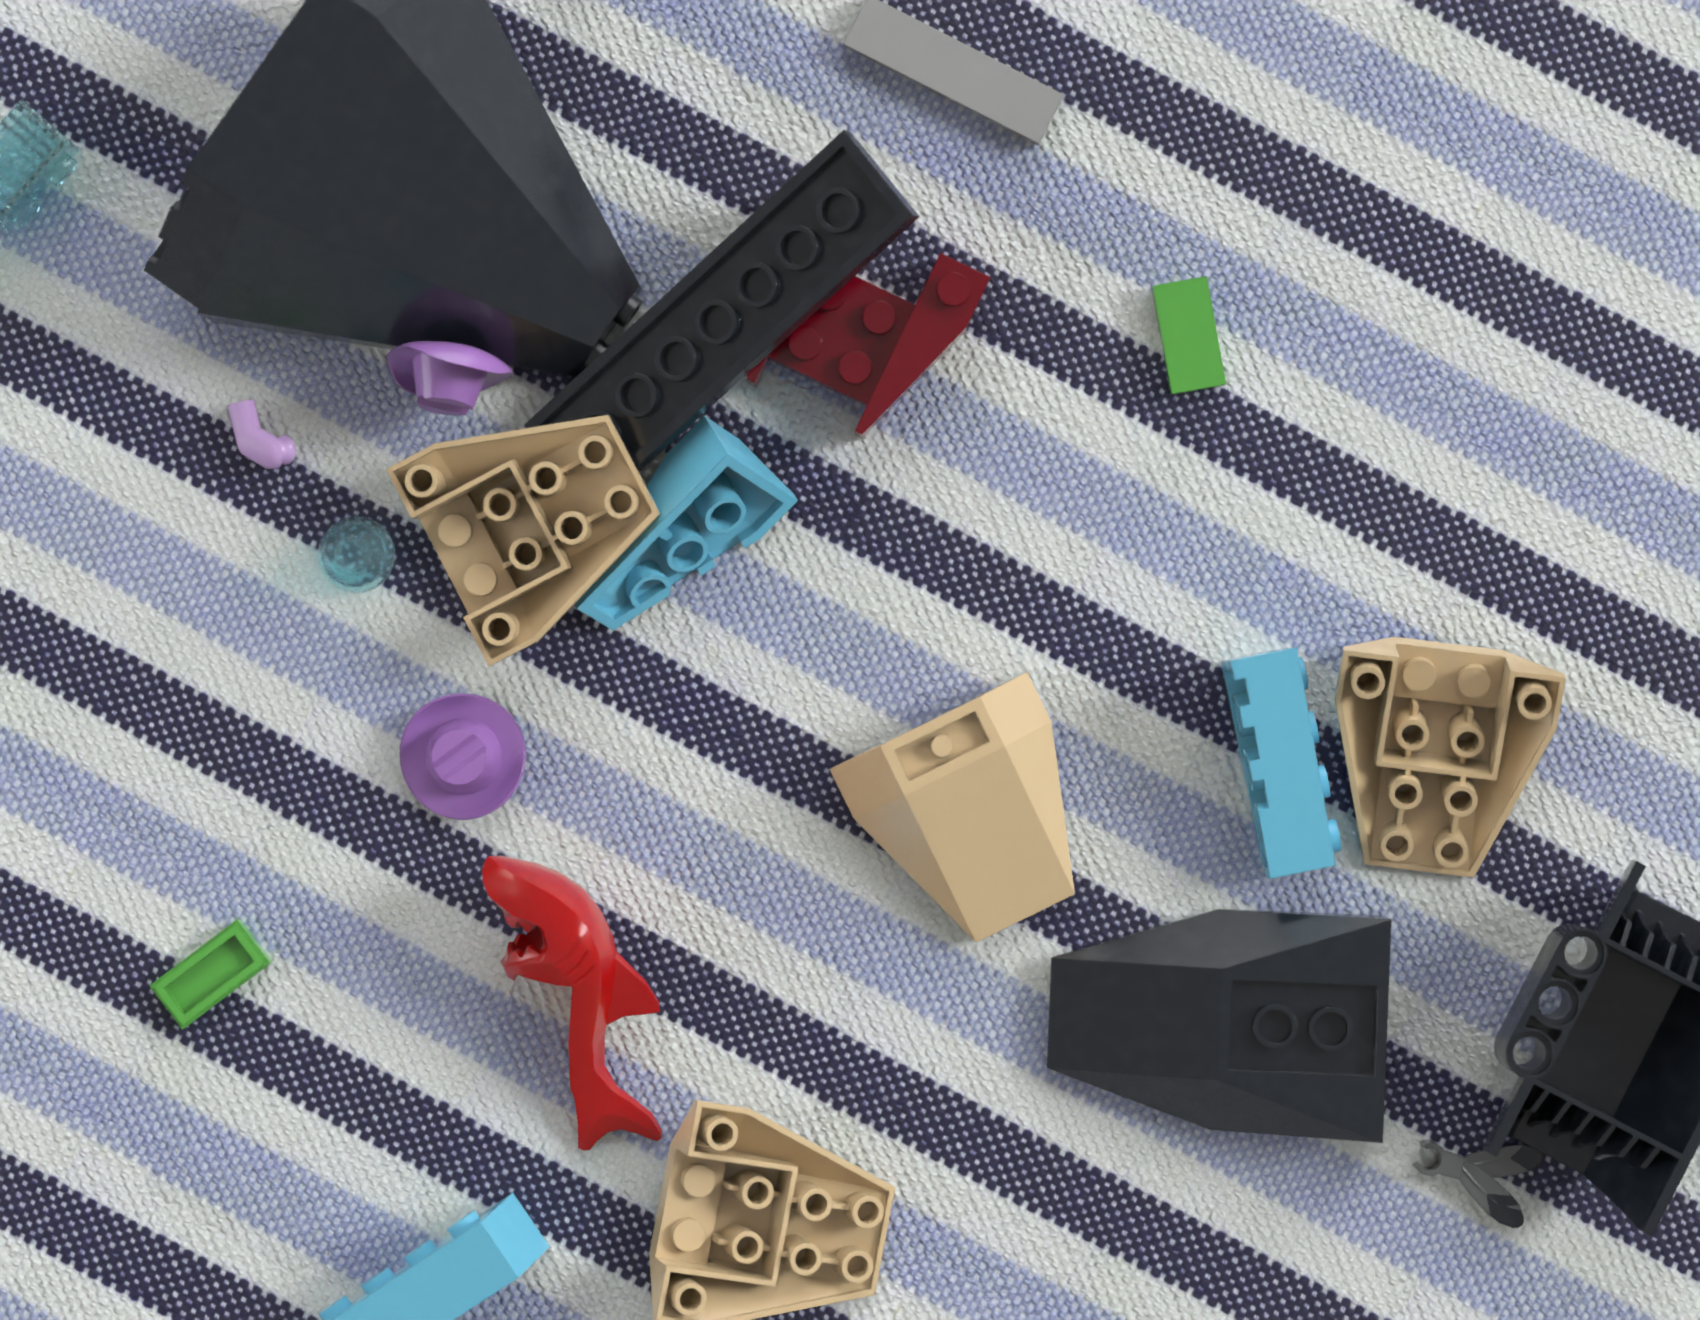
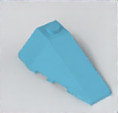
M703 416L665 455L646 486L660 515L574 605L581 612L611 630H615L668 597L671 585L690 573L698 570L702 576L716 567L713 559L740 542L745 549L761 539L798 500L740 439L706 416Z

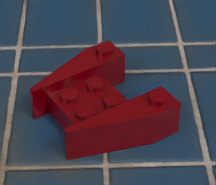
M940 253L916 305L854 276L747 374V381L750 385L757 387L768 362L771 361L866 407L855 429V435L863 438L965 333L989 284L990 276Z

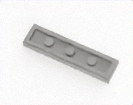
M865 0L843 43V47L1039 146L1064 97V94L880 0Z

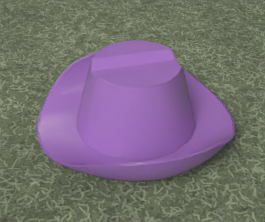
M414 341L399 345L387 354L388 368L395 382L405 391L416 395L417 404L420 408L442 415H466L469 409H474L481 391L502 383L514 375L511 368L494 355L473 346L453 342Z
M458 693L445 695L430 701L413 715L401 738L400 764L410 791L426 808L450 819H476L490 814L501 807L516 790L525 768V741L517 722L501 705L480 695Z

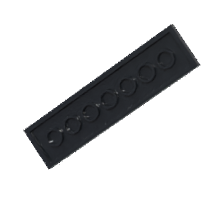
M843 130L524 426L531 428L609 415L638 472H640L920 216L851 132Z

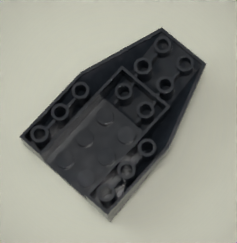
M1215 909L1051 957L1047 1068L1209 1130L1383 1143L1392 919L1383 915Z

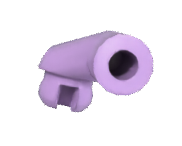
M254 399L232 403L227 406L236 444L242 455L266 469H278L281 467V464L287 465L294 460L296 447L290 437L287 435L276 437L261 429Z

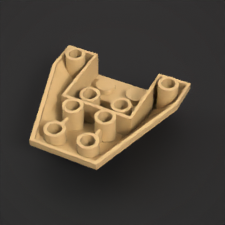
M609 415L434 443L386 469L412 519L420 520L468 612V615L463 618L489 667L538 642L660 515Z
M1389 637L1344 646L1336 686L1335 705L1364 864L1474 878L1557 730L1566 681L1565 674L1499 649L1401 637Z
M1028 672L912 730L830 768L853 818L975 942H979L1075 894L1052 721Z
M695 1099L670 1144L649 1251L653 1319L752 1320L875 1295L895 1186L748 1107Z

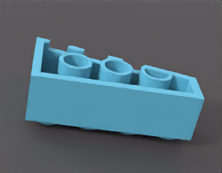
M1297 647L1283 648L1221 661L1265 876L1273 879L1336 866L1334 853L1342 851L1341 839L1336 820H1328L1324 798L1331 796L1325 766H1318L1314 744L1319 743L1318 727L1313 711H1308L1305 689H1308L1307 674L1303 659L1298 655Z
M511 1193L481 1215H478L473 1210L447 1228L451 1235L437 1245L431 1238L404 1257L408 1264L393 1274L390 1268L387 1267L361 1285L365 1294L353 1302H350L345 1295L322 1310L318 1315L322 1320H455L519 1278L550 1246L514 1193Z

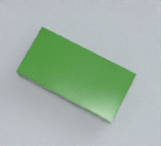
M1207 276L1153 285L1151 289L1170 395L1225 386L1226 380Z
M239 918L152 983L150 988L183 1030L273 961Z

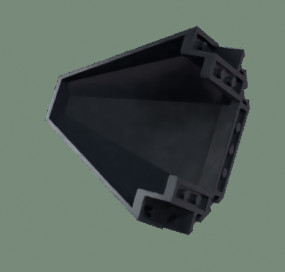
M305 0L188 166L181 182L188 189L181 199L177 200L170 207L158 235L163 241L148 259L144 271L198 308V314L215 323L391 350L399 345L414 341L453 342L484 350L502 360L510 368L569 377L578 376L610 346L604 341L616 324L625 328L643 302L636 297L642 289L487 0Z

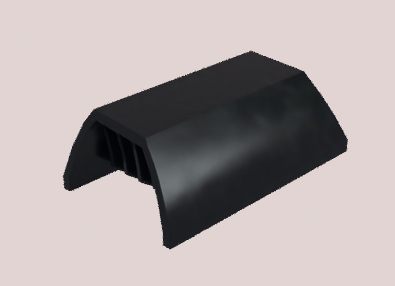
M1632 860L1625 869L1594 931L1573 923L1562 924L1554 928L1546 938L1494 1042V1053L1498 1062L1519 1077L1499 1113L1483 1149L1497 1157L1507 1137H1514L1583 1174L1639 1230L1653 1236L1700 1145V922L1638 892L1636 885L1646 866ZM1582 936L1587 945L1586 955L1581 962L1569 965L1565 959L1566 945L1573 938ZM1557 986L1561 992L1562 1000L1560 1006L1553 1013L1543 1015L1539 1008L1540 995L1549 987ZM1532 1036L1536 1044L1534 1056L1524 1064H1516L1513 1058L1515 1044L1524 1037Z

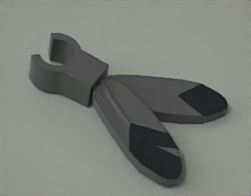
M1422 1140L1419 1142L1424 1149H1435L1437 1160L1430 1167H1423L1420 1163L1415 1162L1412 1164L1414 1168L1427 1176L1440 1174L1458 1179L1473 1199L1497 1222L1511 1228H1518L1523 1225L1524 1216L1520 1205L1494 1178L1530 1171L1543 1159L1542 1152L1525 1144H1509L1501 1147L1497 1157L1485 1150L1462 1157L1461 1155L1444 1150L1434 1141Z

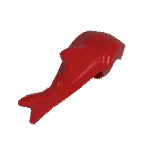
M488 856L482 866L483 885L488 896L503 911L506 924H509L511 928L522 926L527 933L526 935L519 934L513 942H508L505 956L500 961L507 977L514 981L519 975L543 983L572 987L568 1052L570 1088L575 1100L578 1122V1148L584 1151L590 1150L608 1132L620 1129L654 1141L661 1140L662 1129L653 1114L635 1098L619 1088L605 1066V1032L607 1025L624 1016L660 1012L659 1000L647 981L617 952L613 935L603 913L582 886L559 871L535 862L506 856Z

